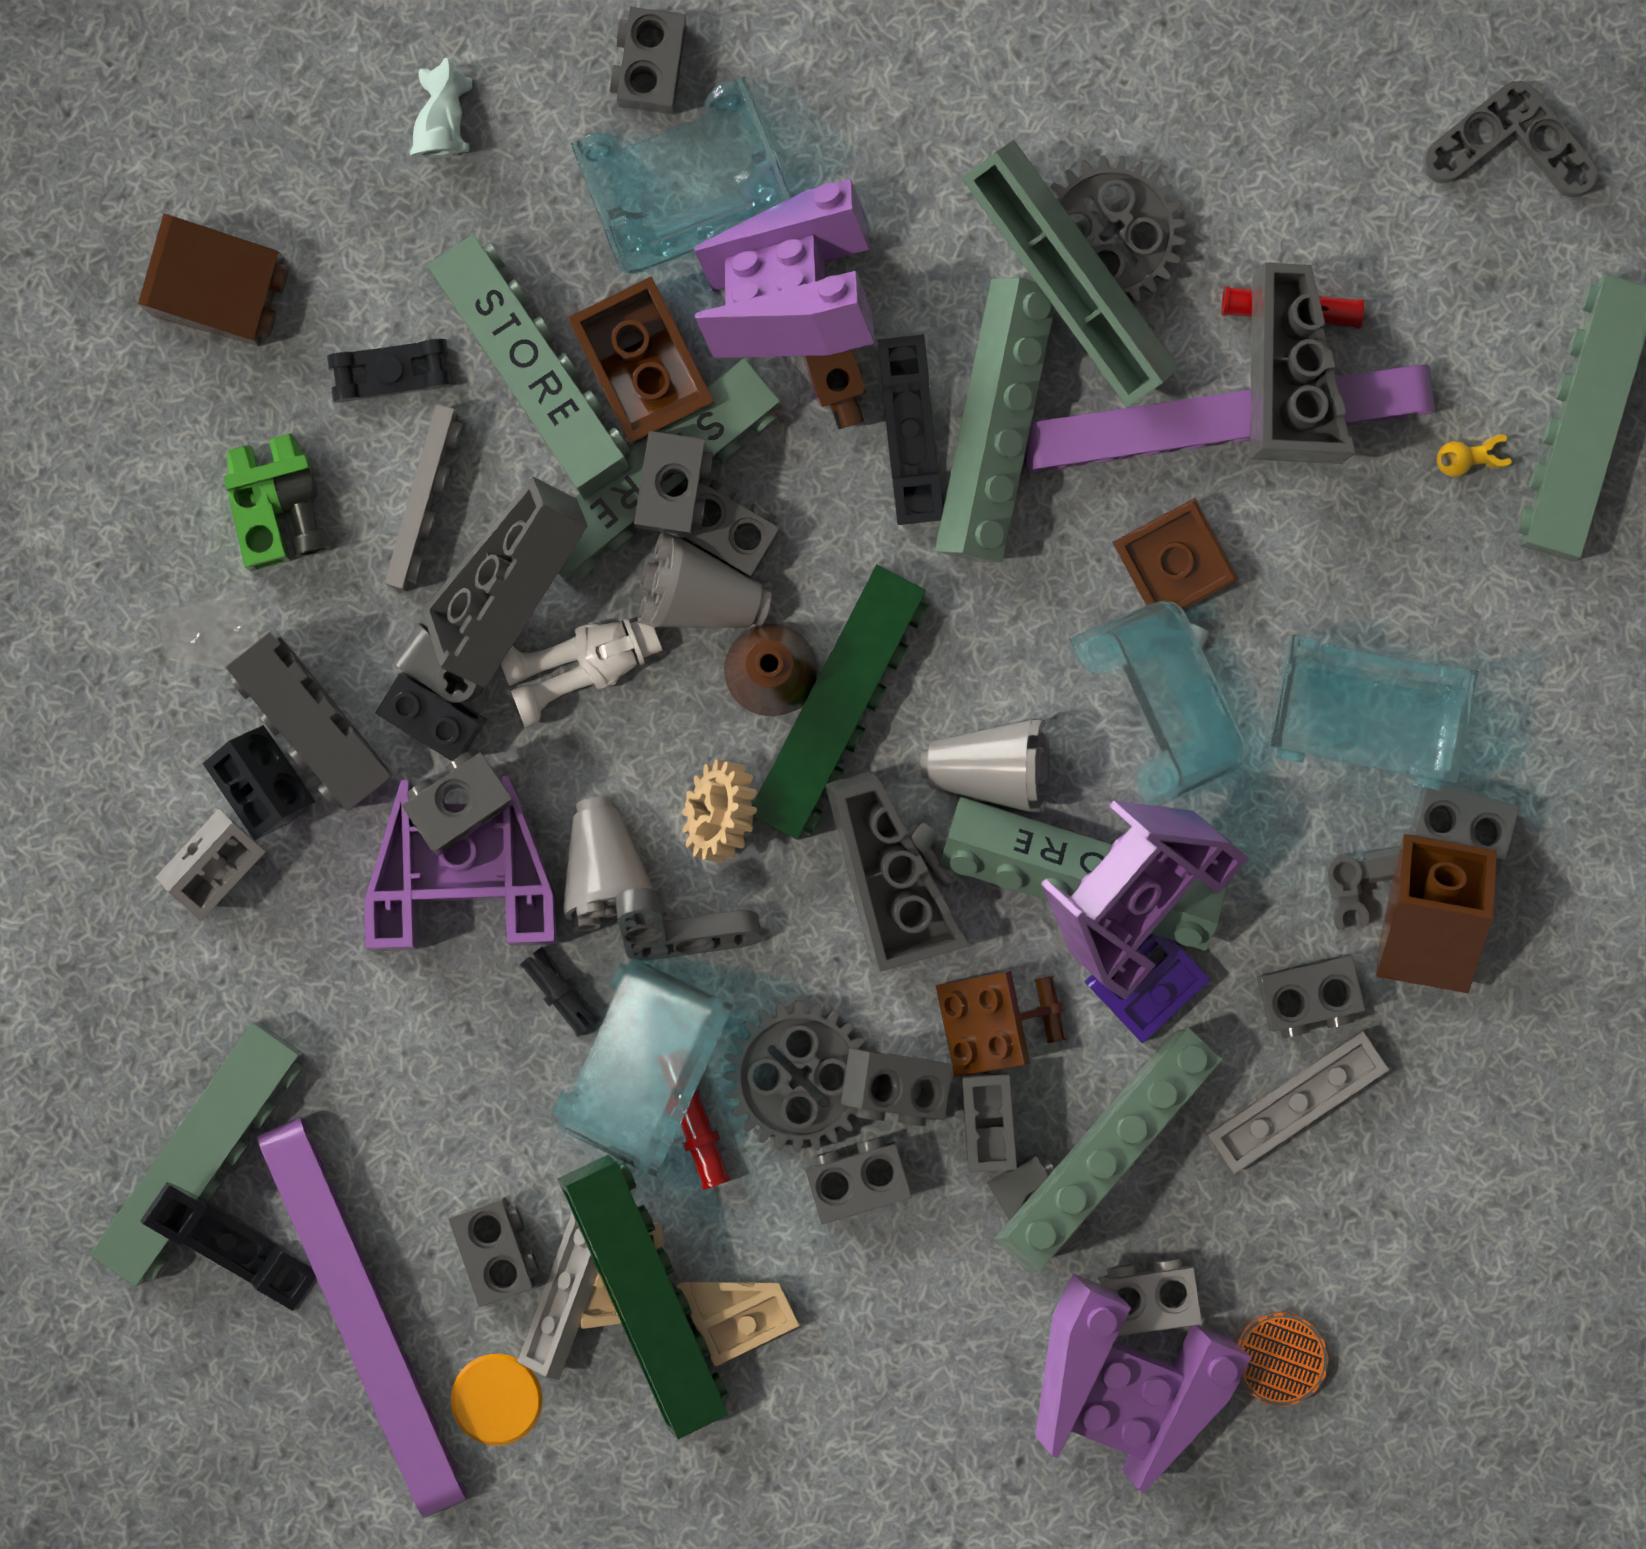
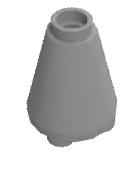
M664 532L659 535L654 554L656 562L655 564L646 563L640 581V589L646 590L647 596H644L640 604L637 618L638 623L661 628H749L752 624L758 626L764 624L770 608L771 590L762 588L760 582L679 536Z
M610 797L589 798L576 804L577 813L573 816L563 904L566 920L572 921L574 931H590L599 928L601 922L618 920L615 899L619 893L633 888L653 889L618 808L614 807L613 799Z

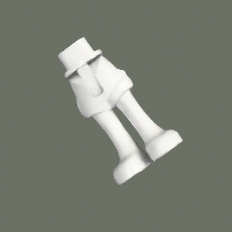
M628 618L623 619V624L622 622H613L599 625L590 622L575 629L576 637L548 649L527 653L519 652L512 645L501 663L509 686L520 683L545 670L573 661L579 662L578 667L551 679L511 690L525 728L536 725L539 722L541 710L552 700L594 684L597 690L615 685L620 676L638 664L640 666L645 664L643 658L661 652L662 648L654 627L638 623V621L630 623Z

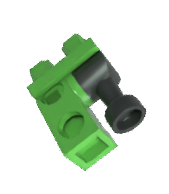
M293 434L270 439L269 444L274 463L259 467L251 445L227 451L229 475L223 477L226 489L228 490L244 567L250 572L291 561L278 517L280 514L291 512L299 535L292 538L295 557L313 555L331 548L327 531L317 530L313 502L318 495L311 461L302 453Z

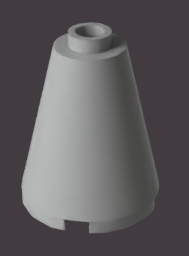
M1031 719L933 740L930 743L929 750H922L921 777L928 778L929 785L932 788L1032 813L1043 812L1047 796L1038 795L1039 785L1049 783L1048 731H1041L1046 722L1045 720Z

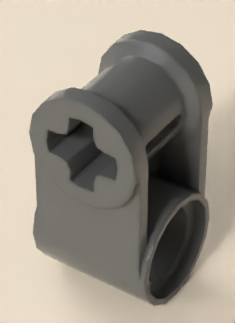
M422 623L417 625L393 660L394 665L414 680L426 685L447 701H469L477 698L483 692V687L466 679L464 681L469 685L468 689H454L457 681L452 677L453 673L440 667L428 628Z

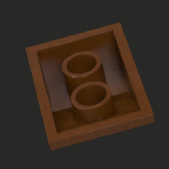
M652 276L567 317L630 444L648 436L649 431L656 432L714 403Z

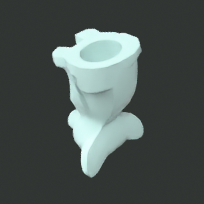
M445 58L432 71L426 68H420L419 70L420 83L430 93L431 98L420 111L415 122L413 147L410 150V156L413 158L459 156L460 152L469 151V143L464 142L460 135L463 112L458 98L471 90L472 79L465 77L460 69L454 67L452 58Z

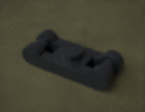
M430 339L419 343L355 352H338L327 355L328 368L330 371H334L336 385L331 388L333 402L340 403L451 387L453 385L451 371H446L444 355L448 354L446 339ZM426 358L427 373L415 376L413 360ZM365 366L367 383L354 384L352 368Z

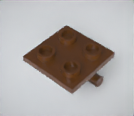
M1011 971L936 985L954 1076L1030 1064L1022 1020L1042 1016L1047 1043L1067 1040L1061 1012H1064L1065 1009L1063 1002L1058 1003L1054 975L1034 979L1040 1006L1036 1007V1009L1022 1012L1019 1011Z

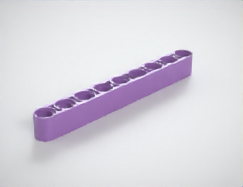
M1427 364L1335 377L1339 396L1342 395L1344 401L1346 426L1363 424L1362 421L1368 419L1372 423L1408 417L1409 413L1416 412V415L1419 416L1436 411L1430 370ZM1251 390L1032 422L1024 455L1027 473L1042 472V468L1050 467V470L1083 466L1088 465V461L1096 460L1097 464L1134 458V454L1140 453L1144 457L1180 451L1179 448L1187 447L1188 450L1224 445L1225 441L1233 440L1234 443L1250 441Z
M299 1117L258 1135L260 1149L414 1503L421 1516L426 1518L467 1500V1491L463 1481L457 1482L455 1475L459 1474L450 1451L444 1438L439 1440L436 1432L440 1431L433 1412L426 1396L420 1397L418 1389L422 1387L407 1353L402 1354L399 1346L403 1345L388 1310H382L380 1304L384 1300L370 1268H364L362 1261L365 1260L364 1254L351 1224L345 1225L343 1218L347 1217L332 1181L327 1183L324 1175H327L328 1172L314 1140H308L306 1133L310 1130L304 1119Z

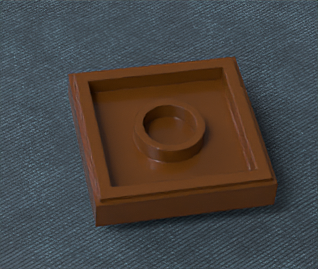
M1196 497L1112 542L1156 624L1239 580Z

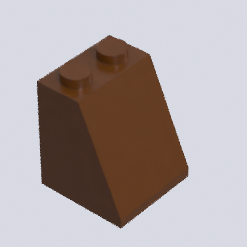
M163 213L138 305L154 318L260 346L262 336L269 338L272 333L276 311L271 310L270 307L274 293H282L284 290L289 267L283 265L284 257L277 250Z
M1408 834L1403 835L1379 940L1376 977L1469 994L1493 921L1496 850Z

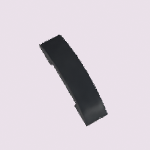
M919 334L878 339L897 525L941 521L943 506L937 466L925 335Z
M166 1182L140 1220L143 1225L179 1246L181 1244L186 1245L248 1281L255 1290L291 1311L294 1310L316 1278L311 1265L273 1239L220 1207L169 1182Z

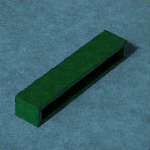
M876 564L752 806L757 808V812L752 815L753 818L796 840L799 839L802 832L811 836L823 813L822 810L815 806L823 791L827 792L825 784L840 780L844 769L836 765L845 749L852 753L855 751L866 729L858 725L865 709L868 708L875 712L887 688L879 683L887 666L894 670L897 669L908 647L907 644L901 642L905 631L909 625L916 629L918 628L930 605L922 600L926 589Z
M606 1155L558 1178V1183L667 1429L679 1440L729 1415L723 1403V1400L729 1398L727 1389L720 1375L717 1372L711 1375L704 1359L711 1356L709 1348L700 1331L698 1330L693 1333L686 1317L692 1314V1310L681 1289L674 1291L667 1275L674 1272L672 1264L663 1247L656 1249L649 1233L655 1230V1226L644 1205L637 1207L630 1191L637 1188L627 1164L625 1162L618 1164L615 1159Z

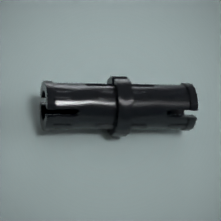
M542 946L533 955L544 968L543 971L536 966L530 957L526 958L519 966L527 972L547 996L543 999L549 1007L553 1004L574 1030L575 1035L579 1037L588 1029L576 1015L578 1012L591 1027L601 1017L597 1016L574 988L577 985L572 977L569 979L565 977Z

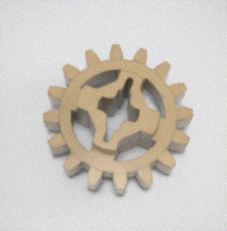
M715 759L713 765H704L703 776H694L696 787L694 791H687L686 808L682 810V815L688 817V822L683 826L682 833L690 834L685 845L686 848L693 849L692 856L712 862L724 863L725 858H735V847L744 848L743 835L745 832H752V815L757 812V808L751 806V800L756 796L757 789L749 788L753 776L752 774L745 773L746 767L744 765Z

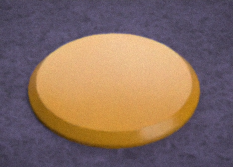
M488 1354L476 1358L461 1370L452 1388L451 1407L456 1422L469 1437L487 1445H507L520 1440L535 1426L542 1409V1390L536 1375L530 1368L518 1363V1359L510 1355Z

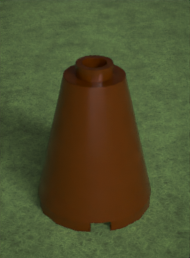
M763 624L762 626H754L746 630L733 642L725 659L724 675L731 695L742 707L762 716H779L792 712L806 701L816 682L817 663L811 646L797 631L780 624ZM769 656L776 657L779 662L778 668L771 673L763 671L760 667L762 659Z

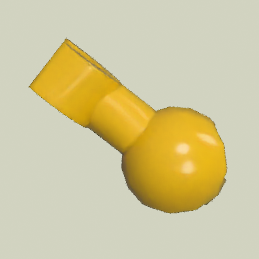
M1496 435L1487 439L1482 445L1468 447L1459 441L1447 442L1439 449L1437 465L1440 471L1449 477H1461L1473 465L1485 464L1492 469H1500L1510 465L1512 462L1510 458L1500 460L1494 455L1487 454V451L1492 450L1495 444L1505 442L1507 436ZM1442 456L1446 458L1447 466L1442 464Z

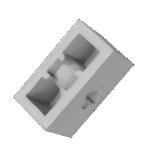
M218 809L155 878L168 893L202 921L265 851L224 812Z

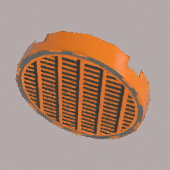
M1277 1311L1261 1316L1248 1324L1236 1341L1251 1356L1240 1381L1250 1395L1265 1404L1285 1407L1302 1403L1318 1390L1326 1377L1328 1354L1325 1341L1314 1325L1297 1314Z

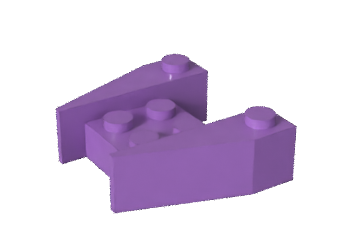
M851 179L836 183H826L817 188L806 190L694 246L695 254L712 291L725 288L726 305L695 313V319L713 358L832 355L874 344L873 311L856 271L825 277V261L869 250L868 220Z
M502 776V783L516 804L439 856L432 852L401 806L410 800L407 793L414 785L408 780L400 781L364 900L366 949L372 952L419 950L417 902L506 899L507 943L509 945H558L557 898L515 784L509 776ZM468 803L444 804L448 812L457 813L465 809Z
M1114 800L1109 806L1132 827L1125 835L1114 842L1109 854L1096 869L1083 878L1077 891L1070 896L1047 879L1042 883L1070 954L1105 987L1124 1000L1130 996L1156 966L1138 947L1195 881L1199 879L1216 893H1219L1248 860L1244 853L1193 810Z
M1073 1273L1052 1317L1035 1436L1046 1450L1056 1458L1059 1457L1070 1432L1129 1454L1121 1471L1139 1491L1145 1493L1231 1400L1251 1356L1232 1338L1200 1325H1192L1173 1364L1117 1342L1115 1340L1131 1307L1113 1289Z

